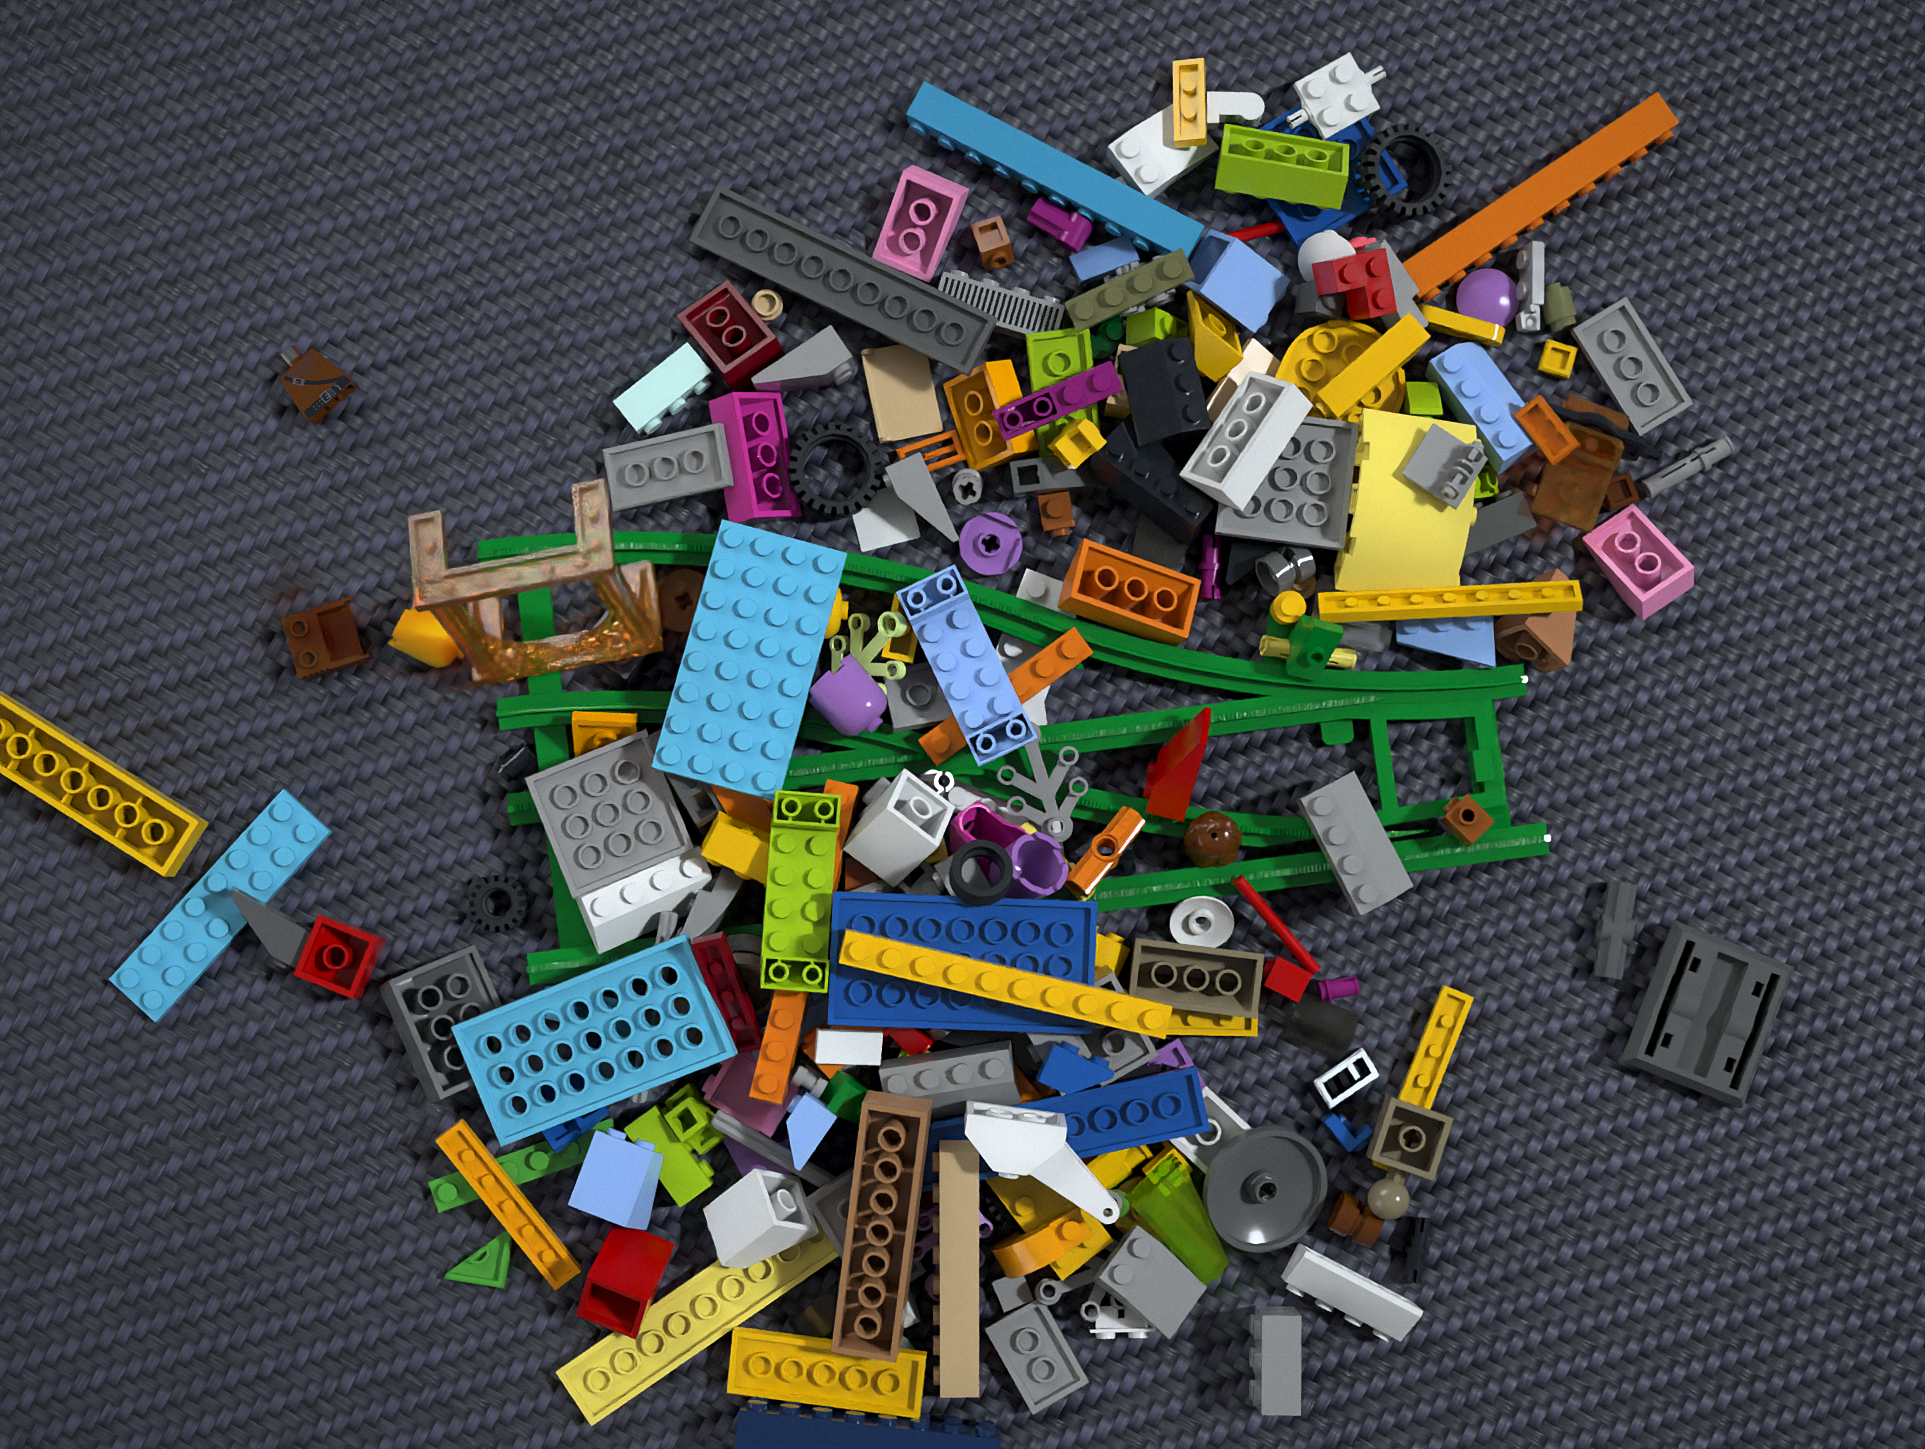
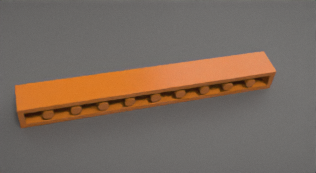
M1656 92L1402 263L1420 290L1412 298L1413 301L1417 303L1422 299L1424 303L1429 302L1441 293L1438 289L1447 282L1452 286L1467 275L1465 273L1467 268L1473 264L1476 268L1481 267L1493 258L1490 254L1499 247L1504 251L1519 240L1517 238L1519 233L1525 229L1528 233L1533 232L1545 223L1542 219L1551 212L1556 216L1571 205L1568 200L1577 194L1580 199L1597 188L1594 184L1603 177L1608 181L1622 171L1620 165L1628 160L1632 164L1637 162L1648 153L1647 147L1653 143L1660 146L1674 136L1672 130L1679 124V121L1660 94Z
M827 779L823 794L841 795L840 822L836 833L832 889L833 903V891H837L846 851L843 848L852 830L860 790L859 786ZM775 990L749 1094L752 1100L782 1107L785 1106L812 992Z

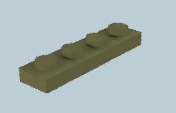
M1181 247L1065 302V305L1077 332L1080 333L1195 279V275Z

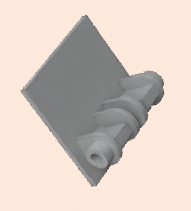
M1433 423L1401 475L1452 508L1457 509L1488 458L1484 456V445L1481 442L1473 441L1472 444H1466Z

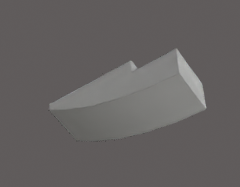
M1380 240L1365 245L1364 251L1386 248L1398 311L1381 315L1387 330L1391 329L1409 312L1425 328L1429 323L1412 299L1420 290L1387 241Z

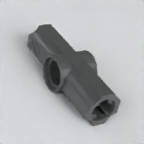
M1608 880L1603 913L1598 917L1595 930V939L1598 944L1593 975L1622 980L1627 947L1632 943L1635 930V921L1632 919L1637 885Z

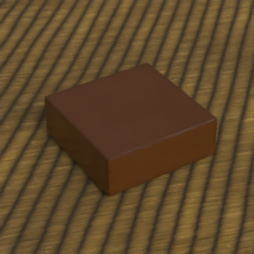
M1629 471L1597 483L1608 513L1640 501Z

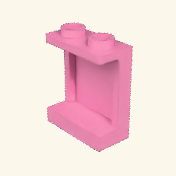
M753 1053L736 1054L733 1057L718 1062L723 1065L717 1076L711 1074L701 1090L706 1093L704 1102L771 1139L787 1112L786 1109L802 1086L798 1087L790 1082L784 1107L752 1100L749 1094L758 1062Z

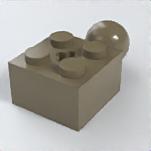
M1389 1095L1385 1096L1366 1153V1157L1389 1166L1386 1177L1375 1182L1368 1192V1205L1377 1217L1384 1220H1394L1401 1217L1407 1211L1410 1197L1404 1182L1408 1172L1434 1181L1454 1118ZM1412 1129V1134L1416 1136L1415 1141H1409L1405 1145L1403 1135Z

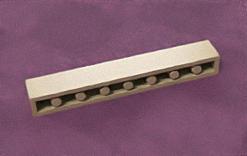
M939 1140V1152H933V1172H939V1183H933V1203H939V1214H933V1234H939V1244H933V1264H939V1275H933V1295L940 1296V1305H933V1325H940V1335H933V1355H940V1365H933V1385H940V1398L979 1397V1152L970 1140Z

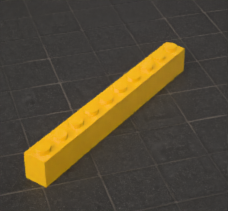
M848 928L845 929L838 959L840 964L1162 1039L1166 1037L1173 1008L1168 1003Z

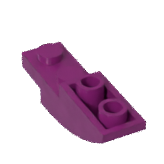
M1110 360L1056 385L1049 386L992 411L1004 440L1008 441L1080 411L1124 390Z

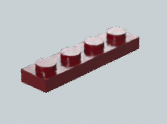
M719 932L694 937L690 944L707 989L726 1022L738 1054L760 1050L764 1035L725 933Z

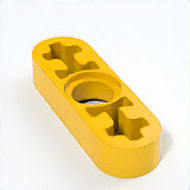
M1417 305L1429 323L1425 327L1427 329L1469 341H1478L1480 344L1499 347L1502 344L1505 329L1499 325L1429 305Z

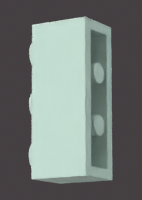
M687 342L615 399L613 403L640 436L645 432L649 435L662 425L660 420L669 413L675 415L687 405L685 400L694 393L700 395L711 386L710 380L714 376Z

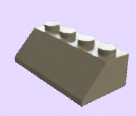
M1133 938L1128 994L1168 1003L1175 1009L1257 1019L1265 954Z

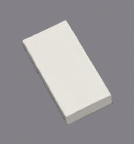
M816 1029L814 1062L819 1064L881 1065L883 1033L876 1030Z

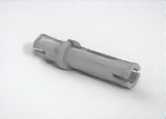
M1724 435L1704 448L1697 447L1692 450L1691 455L1642 480V488L1646 495L1652 499L1659 493L1701 470L1703 472L1710 470L1712 464L1735 453L1734 445L1728 436Z

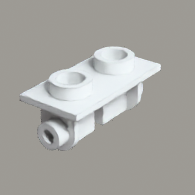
M1100 1306V1316L1096 1320L1091 1321L1095 1322V1328H1089L1090 1333H1096V1339L1115 1338V1332H1128V1338H1148V1332H1155L1153 1327H1148V1323L1129 1308L1124 1309V1318H1118V1310L1112 1306ZM1089 1309V1317H1094L1096 1309Z

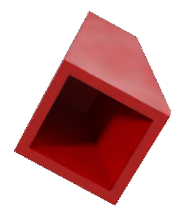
M613 1223L587 1275L576 1316L636 1340L668 1267L675 1243L640 1229L626 1228Z

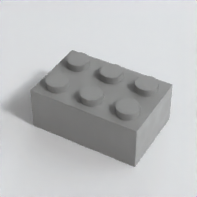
M1255 1306V1315L1250 1314L1249 1319L1250 1334H1253V1339H1255V1347H1250L1249 1363L1255 1373V1380L1249 1381V1398L1253 1400V1406H1257L1261 1415L1301 1416L1302 1316L1294 1306Z

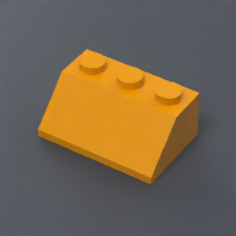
M1011 359L985 362L975 367L969 377L961 374L943 384L970 469L980 472L1018 460L1039 450L1034 430L1005 441L992 411L1023 398Z

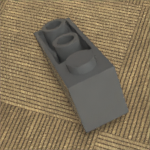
M1315 281L1299 284L1293 314L1319 323H1327L1331 320L1349 322L1350 318L1344 291L1317 295ZM1381 316L1351 320L1365 324L1382 335L1388 331Z
M1093 454L1076 469H1067L1057 456L1012 461L1009 465L1014 499L1107 485L1087 471Z

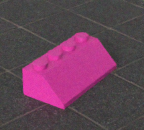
M731 392L708 401L712 424L722 423L725 429L734 487L724 489L729 521L742 525H756L802 516L800 504L795 499L794 493L791 492L787 472L791 450L781 393Z

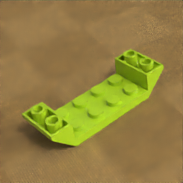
M775 790L770 827L763 918L760 989L827 994L830 962L827 959L836 833L840 822L841 795Z

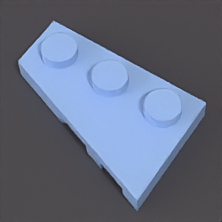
M1493 615L1396 620L1397 643L1400 645L1431 653H1439L1455 657L1458 660L1470 661L1496 669Z

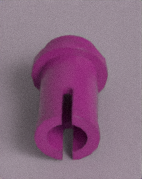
M1356 975L1328 980L1326 977L1323 978L1322 982H1317L1320 1001L1331 1003L1332 999L1360 995Z

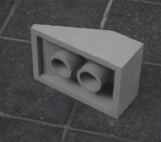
M830 325L752 377L751 380L756 392H787L830 386L834 382L839 385L848 380L853 375L851 371L855 369L853 356Z
M1107 964L1095 971L1094 986L1124 993L1114 972ZM1093 1023L1092 1034H1073L1086 1058L1090 1059L1091 1055L1095 1054L1110 1062L1108 1068L1112 1069L1115 1074L1112 1079L1099 1083L1101 1086L1115 1081L1159 1056L1150 1038L1145 1034Z
M1138 1225L1128 1228L1092 1278L1095 1283L1168 1340L1171 1339L1207 1288L1164 1245Z

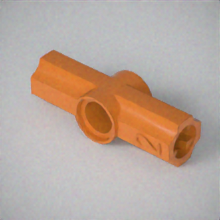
M1123 806L1103 832L1094 837L1091 847L1068 874L1065 883L1078 895L1088 898L1107 872L1117 865L1119 857L1142 830L1146 821L1131 807ZM1101 847H1108L1114 853L1110 856H1102L1097 850Z

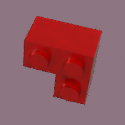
M1386 248L1312 263L1317 295L1344 291L1350 321L1398 312Z

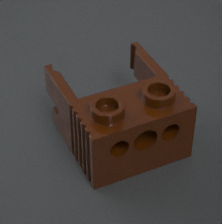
M349 596L311 608V610H305V612L301 611L299 614L294 613L293 616L288 615L287 618H281L299 679L309 682L318 677L322 678L324 675L328 676L330 673L334 674L335 671L341 672L367 664L368 660L373 659L371 653H365L351 607V602L356 603L355 597Z

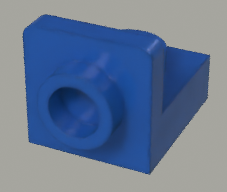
M1329 1112L1320 1119L1348 1152L1353 1149L1357 1152L1371 1141L1369 1135L1374 1131L1367 1124L1363 1125L1352 1135L1350 1131L1354 1128L1342 1114L1336 1116L1334 1113Z

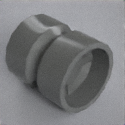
M1285 544L1278 548L1277 552L1271 551L1255 561V571L1262 587L1272 596H1277L1293 587V583L1300 584L1313 577L1316 572L1313 556L1306 546Z

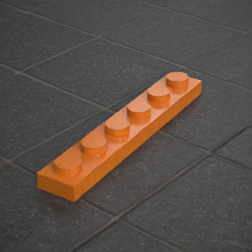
M1073 627L1007 676L1021 705L1091 656L1093 651L1077 629ZM954 714L918 739L936 766L968 744Z

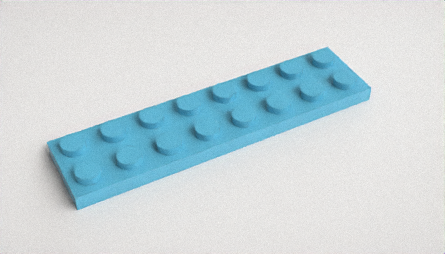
M283 789L109 980L155 1023L160 1022L249 924L230 897L231 888L235 886L267 904L331 835L332 831L291 793Z

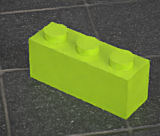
M657 1104L625 1127L624 1131L633 1143L636 1144L638 1138L656 1145L654 1151L664 1154L659 1179L681 1208L715 1182L711 1177L715 1173L704 1158L699 1161L692 1151L695 1149L688 1143H681L664 1118L669 1113L666 1106L661 1108Z

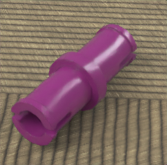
M1201 535L1202 563L1198 564V570H1201L1200 599H1221L1220 571L1224 570V564H1221L1222 535Z

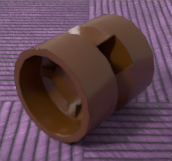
M1344 1191L1330 1214L1326 1229L1342 1237L1350 1235L1352 1242L1369 1250L1378 1238L1385 1220L1377 1217L1371 1211L1369 1205L1362 1206L1361 1199Z

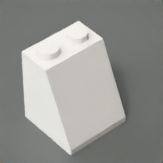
M904 768L854 826L843 850L891 886L895 887L938 848L955 806Z
M755 1168L703 1209L708 1229L711 1232L717 1250V1257L722 1266L745 1269L819 1233L811 1209L804 1200L806 1195L798 1176Z

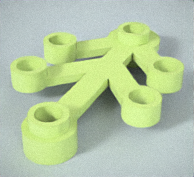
M884 612L878 619L879 632L864 649L863 635L870 627V619L863 613H855L849 617L850 638L846 635H835L830 640L832 674L842 666L840 661L844 658V654L850 651V654L860 662L871 676H886L889 680H900L905 676L906 667L901 661L870 663L891 638L900 637L906 631L907 621L899 612ZM858 619L861 620V626H860V627H858V625H857ZM840 640H841V642H842V648H841V650H840V648H839V641H840ZM894 665L896 666V669H897V672H896L895 675H894V673H893V667H894ZM877 682V684L882 688L884 693L887 694V689L885 685L881 682Z

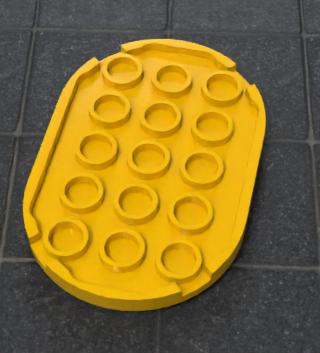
M1331 320L1327 323L1310 327L1292 342L1282 358L1274 378L1293 383L1311 402L1322 388L1383 335L1365 324L1350 320L1349 322ZM1400 367L1341 417L1339 421L1358 423L1363 408L1399 413L1405 395L1406 381L1404 369L1402 370ZM1312 406L1306 416L1320 418ZM1354 466L1352 485L1359 482L1360 467Z

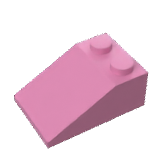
M914 165L903 170L872 258L930 283L959 220L970 189Z
M1631 504L1582 537V542L1622 600L1642 621L1694 586V566L1634 504Z

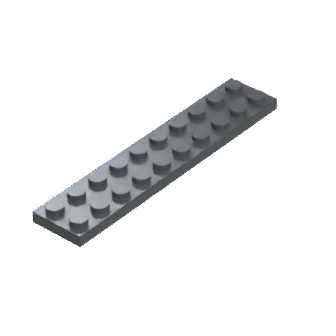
M717 185L689 239L691 244L968 377L971 375L998 322L997 317L720 185Z

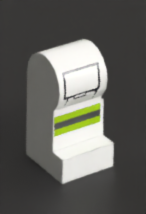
M1207 91V130L1217 131L1219 122H1238L1246 127L1256 125L1264 112L1265 105L1263 99L1255 93Z

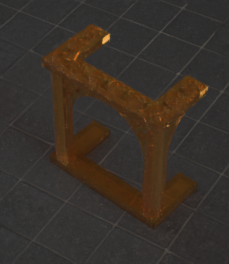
M605 478L571 484L576 545L448 569L445 516L441 510L408 516L414 608L418 612L429 610L470 662L472 666V679L476 686L664 651L655 565L652 560L620 565V570L615 562L609 492ZM589 579L608 608L607 617L594 629L527 642L504 640L501 596ZM467 603V610L462 604Z

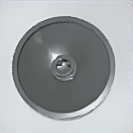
M1260 1126L1247 1130L1225 1144L1208 1168L1203 1185V1206L1207 1219L1213 1229L1227 1243L1240 1250L1263 1253L1281 1249L1306 1233L1320 1214L1327 1193L1325 1164L1318 1150L1296 1131L1281 1126Z

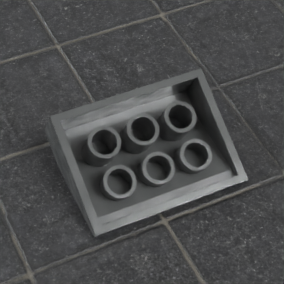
M474 944L388 980L379 986L430 1105L475 1085L451 1027L502 1006ZM495 1036L488 1037V1048L492 1052H500L502 1048L501 1041ZM502 1066L499 1070V1073H502L511 1068L507 1066Z

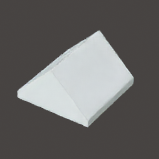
M1207 1086L1201 1090L1210 1131L1170 1140L1205 1174L1214 1157L1225 1144L1237 1135L1252 1129Z

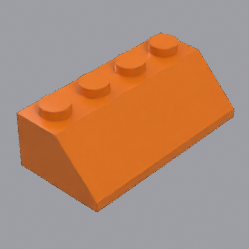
M1084 538L1064 578L1057 608L1153 642L1177 647L1188 639L1201 580Z

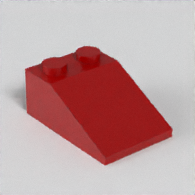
M1205 707L1159 750L1156 762H1149L1142 795L1143 799H1147L1146 813L1184 821L1207 745L1211 708Z

